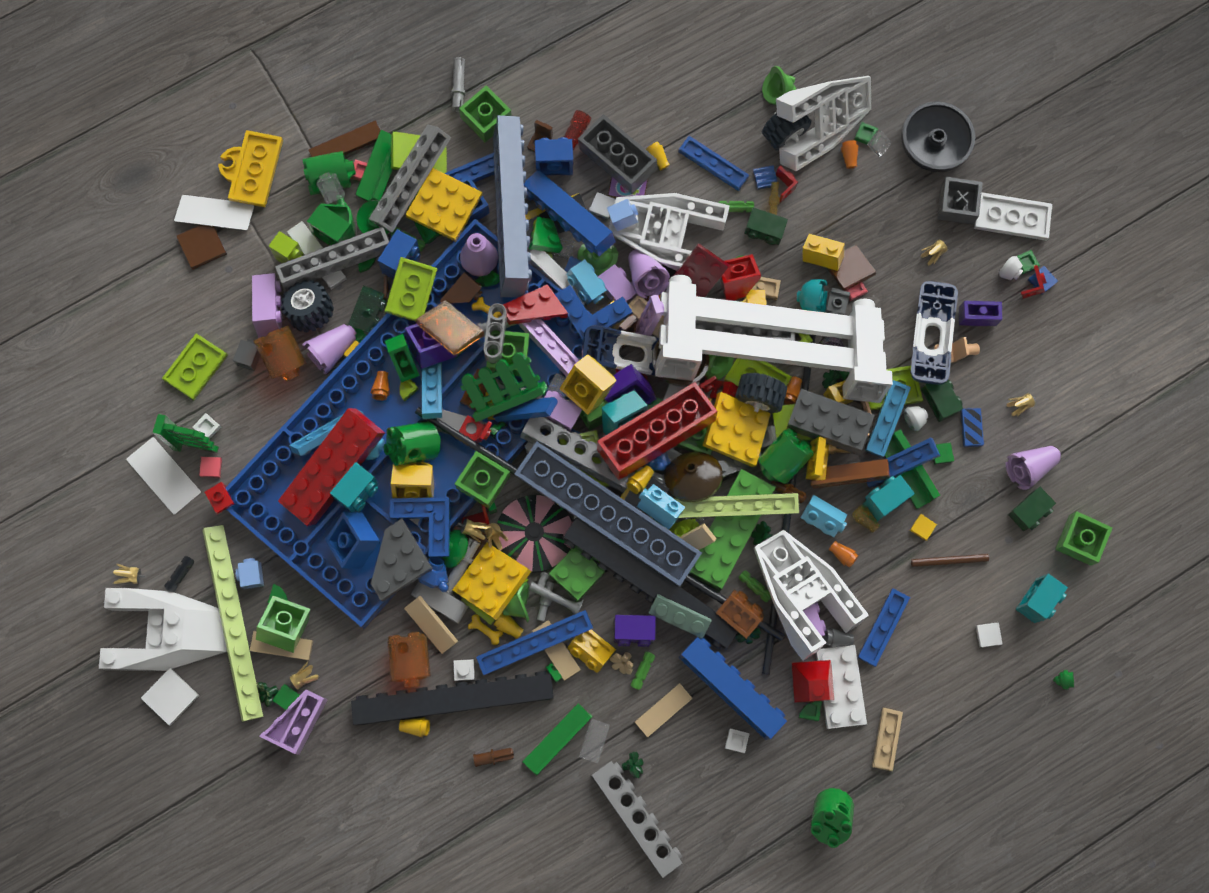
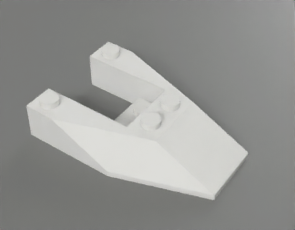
M863 76L821 83L789 91L777 98V116L788 121L795 122L810 112H815V127L799 136L798 142L792 140L779 148L780 164L797 171L835 148L871 110V77Z
M677 193L616 197L615 204L626 199L629 200L631 205L635 204L638 215H636L638 223L617 231L611 220L609 229L617 239L652 257L658 263L677 271L692 252L681 249L687 222L723 231L729 205Z
M785 530L754 547L771 598L790 644L803 661L818 652L826 644L825 640L803 612L805 609L821 600L845 633L860 625L869 616L833 567Z
M106 588L105 609L111 611H148L146 649L101 648L99 669L167 671L169 668L174 669L227 652L219 608L170 591Z

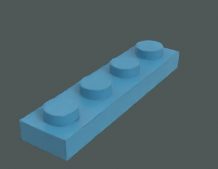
M442 362L422 369L423 419L442 418Z
M895 380L892 381L893 385L886 394L865 451L881 458L885 456L911 387Z
M343 414L290 444L291 451L300 456L309 454L312 451L311 449L321 445Z

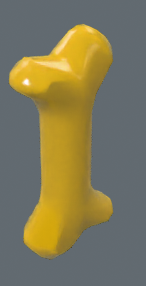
M479 297L477 302L471 305L473 311L482 310L487 314L489 312L490 306L484 303L483 297ZM495 312L493 316L495 318H499L502 316V314L500 312Z
M473 615L472 622L468 624V629H478L487 635L492 645L499 644V637L503 635V632L490 629L480 621L479 615Z

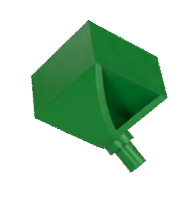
M343 194L336 195V205L320 204L307 220L312 234L329 246L356 237L354 218L350 207L344 201Z

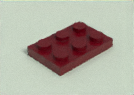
M698 243L673 276H688L692 280V284H696V296L705 297L729 268V264Z

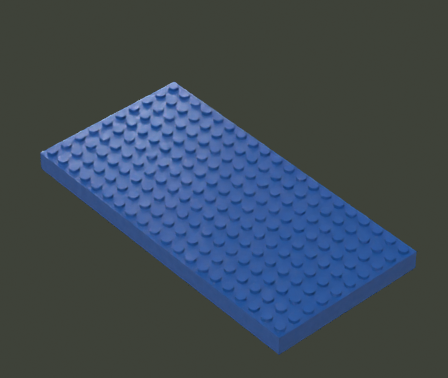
M476 219L460 234L458 240L454 241L431 265L437 268V272L423 317V321L441 316L451 334L455 332L462 339L464 337L461 330L477 326V323L480 322L481 324L486 323L488 314L482 310H472L471 305L477 302L474 299L470 302L442 304L440 300L462 274L467 272L462 267L460 254L469 236L475 233L483 235L496 248L498 253L497 236ZM499 259L497 266L493 269L497 274H499ZM528 264V269L532 271V278L529 281L528 291L525 290L524 295L547 284L554 294L562 290L534 266ZM471 275L475 280L479 277ZM500 282L489 287L483 286L481 289L483 293L480 297H483L484 303L490 307L493 304L499 303L503 305L516 299V297H500ZM388 313L226 487L234 502V505L226 510L363 629L370 624L394 596L392 595L382 602L371 585L385 529L401 520L390 519L391 477L394 463L389 455H385L384 451H382L379 457L373 460L365 459L361 465L379 483L378 491L373 497H368L365 501V507L360 512L364 514L380 540L361 569H342L326 542V538L342 513L350 511L334 500L316 525L306 526L280 504L278 500L319 447L311 449L312 451L307 455L300 456L293 453L289 445L341 416L348 408H356L363 411V414L383 430L385 434L382 439H384L385 444L387 428L428 422L415 414L418 407L422 408V369L411 352L420 375L411 380L419 390L404 402L399 390L401 380L385 343V340L401 334L404 335L406 340L405 328L418 322ZM560 316L551 317L550 320L541 319L567 348L581 360L583 341L568 316L566 318H560ZM519 324L508 327L505 330L526 333ZM480 336L468 340L469 347L457 359L451 358L442 362L443 410L464 416L469 415L473 418L472 415L475 411L459 403L466 391L461 389V385H463L462 378L465 374L474 376L477 369L487 365L484 355L485 337L482 338ZM529 337L528 357L531 359L529 365L534 375H539L540 380L538 382L545 381L548 387L545 394L541 395V398H544L549 390L560 393L563 399H568L569 397L560 390L566 376ZM378 371H386L389 374L390 395L383 401L373 399L370 392ZM515 376L518 383L523 381L521 376ZM487 418L481 420L485 423L491 422L490 428L494 424L497 425L499 423L496 420H488ZM530 418L504 421L508 426L497 432L496 439L489 435L486 440L483 439L482 443L478 444L511 464L528 443V441L520 436ZM438 432L441 439L438 457L434 460L423 462L433 467L434 497L450 498V531H452L477 502L455 487V482L476 451L451 435ZM429 518L420 519L418 526L410 519H403L424 555L428 558Z

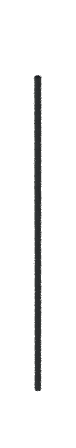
M418 407L415 414L422 417V408ZM425 419L471 449L507 469L513 475L517 471V467L440 419ZM689 574L684 579L685 582L720 604L727 600L726 597ZM763 620L757 626L780 641L785 636L784 633Z

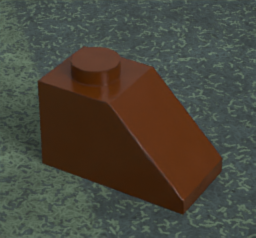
M464 272L440 302L446 304L470 302L472 299L476 301L483 293L481 291L483 286L468 272Z

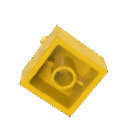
M586 355L572 367L560 390L589 415L602 404L615 384L616 379L599 362Z
M423 461L400 466L393 465L391 477L392 498H434L432 465Z

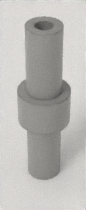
M546 582L545 588L552 592L554 583ZM543 596L540 597V609L537 620L545 621L547 609L551 606L552 600Z

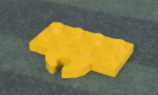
M246 130L242 147L227 149L220 156L223 161H233L230 167L218 164L222 176L232 183L228 195L229 201L266 207L283 143L282 137Z

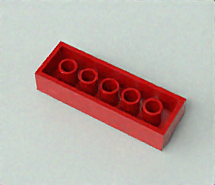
M694 382L597 441V451L616 478L621 480L714 423L718 411L697 383Z
M348 408L278 502L306 526L316 525L335 500L330 492L355 462L360 466L385 432L356 408Z

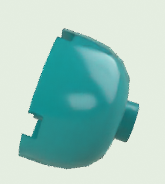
M809 280L802 286L801 291L797 292V302H800L802 310L825 312L828 291H824V286H827L826 280Z

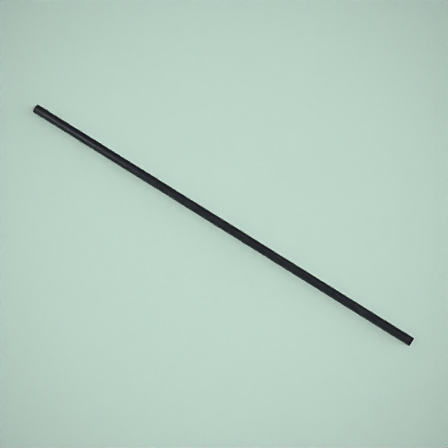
M809 334L813 340L811 343L815 344L816 335ZM804 366L801 389L808 391L812 367ZM797 473L788 482V484H793L794 488L796 486ZM784 514L782 530H785L788 534L792 514ZM772 600L769 625L776 628L778 613ZM767 633L762 674L770 675L775 637Z

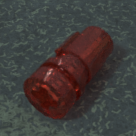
M580 110L574 112L573 118L570 120L571 125L564 135L565 138L572 139L573 150L578 144V138L587 129V125L591 121V117Z

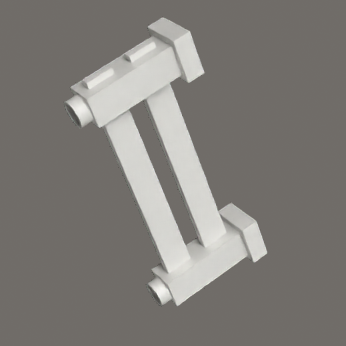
M685 275L671 277L666 292L661 293L660 302L664 304V313L662 314L664 316V325H661L659 329V348L661 351L656 361L655 376L694 381L702 362V354L848 371L849 376L843 384V399L880 403L893 385L892 371L886 370L885 352H883L885 337L884 320H881V308H876L874 301L870 299L856 300L852 304V312L849 316L697 297L696 284H692V280ZM695 320L848 339V348L695 329Z

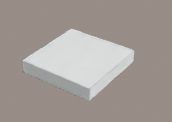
M169 668L141 699L171 726L199 695L178 674Z

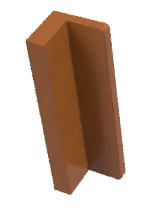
M888 459L829 466L826 470V478L824 480H812L811 486L813 489L887 480L890 478Z

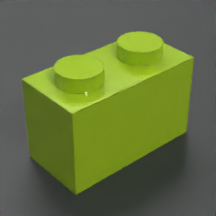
M280 231L269 244L275 259L281 263L304 256L299 243Z

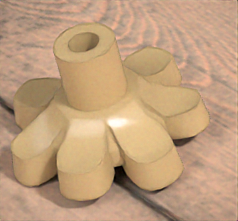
M625 652L623 656L619 653L614 654L610 657V661L614 663L612 668L614 670L620 668L621 673L631 674L633 671V663L629 661L632 657L631 654Z

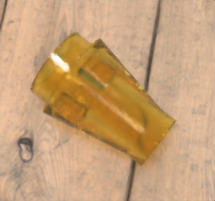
M860 505L851 515L854 517V521L872 533L880 527V524L867 506Z

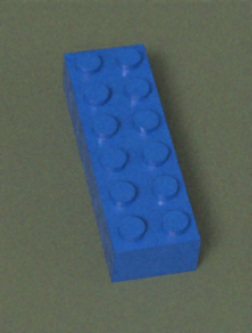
M697 637L678 658L765 740L771 739L787 722L784 719L785 714L777 707L774 709L769 704L770 700L761 693L759 695L754 690L756 687L749 680L746 679L744 681L739 676L741 673L733 665L729 667L724 662L726 659L718 651L714 653L710 649L711 645L704 638L700 640Z

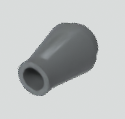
M833 628L826 629L823 639L826 642L825 645H828L829 648L850 646L854 643L853 634Z

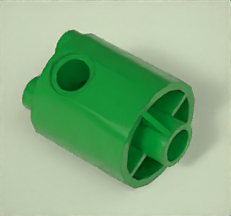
M343 151L302 159L304 175L309 182L310 195L351 187L350 178L356 175L353 160L345 159Z
M431 422L387 428L386 444H384L383 450L385 455H389L395 466L434 460L438 457L441 439L436 427Z
M790 427L784 430L758 458L762 473L770 481L787 484L813 456L812 445L805 439L801 441L797 437L798 434Z
M835 788L825 789L816 796L811 820V833L818 841L831 848H836L849 839L852 834L854 815L852 798L846 792Z

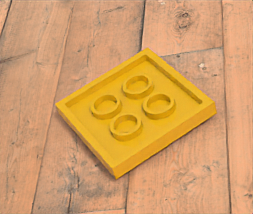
M432 168L408 209L406 217L456 242L483 194L481 191Z
M719 392L714 404L718 411L717 418L714 423L708 426L703 446L754 467L757 465L771 413L761 409L756 412L753 405L738 401L737 398Z
M487 542L452 590L497 620L531 571L494 546L489 548Z

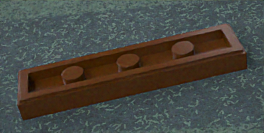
M375 120L308 150L311 157L343 151L344 155H347L376 142L381 130Z

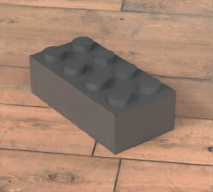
M604 114L578 138L579 149L631 194L657 170V159Z
M801 389L787 429L790 427L796 433L812 439L818 437L826 438V444L860 455L875 415Z

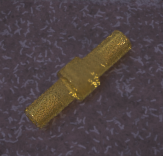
M772 182L771 196H769L768 201L770 213L777 215V206L780 202L778 182Z

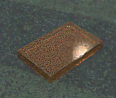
M446 300L416 319L417 324L453 355H456L484 336L482 329Z

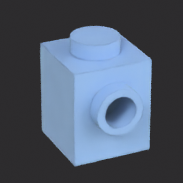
M628 199L607 207L612 223L617 231L638 223L636 215H638L635 204L631 205Z
M255 558L244 559L243 563H238L236 579L240 581L241 588L250 589L264 586L262 564L258 560L255 561Z

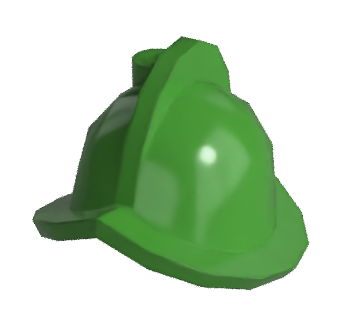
M779 66L772 67L763 83L762 92L765 100L769 104L776 105L777 98L789 91L796 90L793 84L795 77L785 74Z
M583 244L578 250L577 258L581 261L586 260L587 263L593 266L594 273L601 275L611 266L616 265L618 251L612 245L603 254L598 256L594 252H589L585 244Z
M709 355V367L705 374V379L708 380L713 376H716L717 380L723 378L731 369L734 358Z
M527 582L521 585L503 610V615L522 617L528 623L529 617L525 608L529 597V584Z

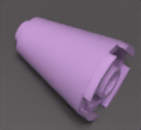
M475 233L467 239L460 254V261L462 267L469 274L480 277L488 275L497 266L498 253L496 248L483 235Z
M636 249L633 250L628 256L634 290L643 298L651 295H660L668 287V280L670 278L668 271L652 257Z
M343 324L305 341L302 347L303 349L307 347L309 350L307 353L308 357L319 370L324 369L323 373L327 374L356 340V332L352 326Z
M1053 446L1013 453L1007 457L1009 459L1005 463L1007 474L1012 482L1016 481L1019 484L1018 488L1027 490L1033 487L1060 462L1061 454Z

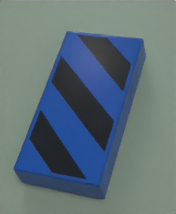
M981 408L963 409L961 411L963 447L984 446Z

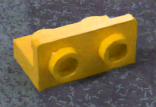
M818 437L810 442L813 456L808 461L806 479L814 481L826 478L829 445L826 444V438Z
M593 630L575 636L567 648L574 657L579 658L590 670H594L596 673L601 670L616 650Z

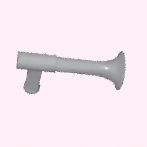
M546 572L541 573L538 584L534 582L530 584L528 590L567 607L574 615L579 612L583 600L573 602L544 588L549 578V574Z

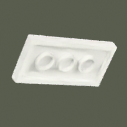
M982 193L980 214L974 223V229L1047 241L1050 231L1052 204Z
M855 645L820 649L816 652V660H831L834 700L823 701L826 728L866 725L867 720Z

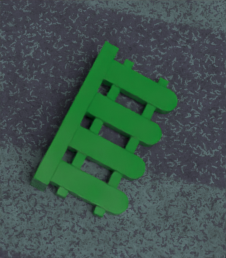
M517 352L513 356L514 363L511 365L506 360L500 359L495 365L497 371L491 372L490 368L484 366L479 370L480 378L475 379L471 374L463 376L461 389L462 391H467L472 401L470 403L471 408H476L472 415L475 422L545 394L548 387L545 381L538 382L540 377L539 375H534L529 365L531 363L530 357L526 358L523 353ZM517 369L523 381L518 383L512 370ZM500 376L506 388L501 390L495 377ZM483 383L489 394L488 396H483L478 386L479 384Z
M158 414L152 433L172 450L181 452L182 445L213 453L218 452L219 447L214 445V442L209 441L210 438L206 437L205 433L179 427L166 415Z

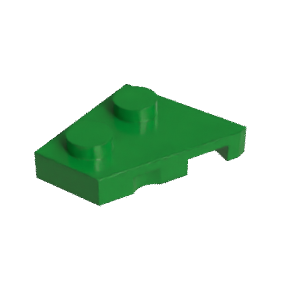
M537 217L533 223L532 241L529 249L560 253L563 247L554 221L548 218Z

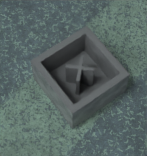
M945 177L940 186L937 219L973 225L980 214L983 182Z

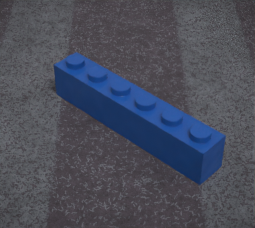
M537 170L526 180L524 187H527V198L530 201L534 200L540 210L548 212L549 217L553 221L557 220L566 232L570 231L576 241H582L589 252H594L600 256L615 243L613 232L540 170Z

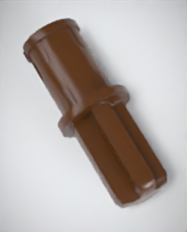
M777 481L771 482L776 487L775 491L781 494L798 493L799 503H803L807 498L806 493L794 488L793 484H783Z
M506 748L496 751L491 749V752L473 754L475 767L492 763L496 765L497 762L513 760V749Z

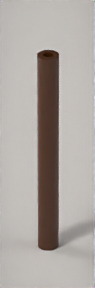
M978 554L911 559V566L989 562V555Z

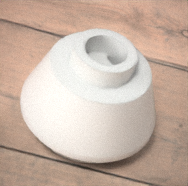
M1017 256L1009 258L1000 269L999 276L1008 280L1014 278L1017 280L1022 274L1023 270L1021 268L1023 265Z
M919 406L907 407L904 411V418L912 430L919 431L926 424L928 414L924 408Z

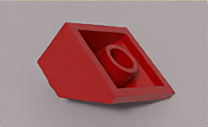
M753 254L725 260L729 264V268L721 276L720 282L726 300L731 301L744 298L761 279V274Z
M831 660L792 663L795 703L834 700Z

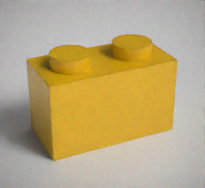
M809 234L803 246V261L838 271L844 258L845 243Z

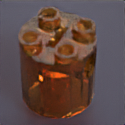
M289 326L268 333L267 336L253 341L271 379L282 377L285 381H289L300 376L298 373L299 368L307 364Z
M419 632L408 633V637H400V635L389 636L387 645L391 682H403L404 688L419 687L420 679L431 677L427 637L425 634H419Z

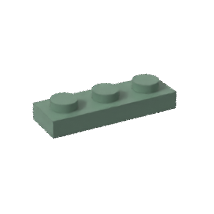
M657 594L649 610V614L700 638L704 637L711 623L710 618Z

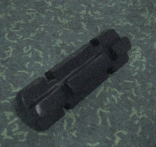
M184 556L181 561L182 564L178 565L171 575V580H168L164 585L167 590L175 592L178 587L177 584H180L189 570L187 569L191 568L194 564L192 558Z

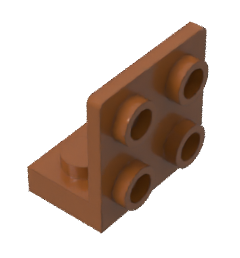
M734 590L716 613L747 639L762 621L765 615L762 613L764 610L758 604L750 603L747 600L748 596L741 590L738 592Z

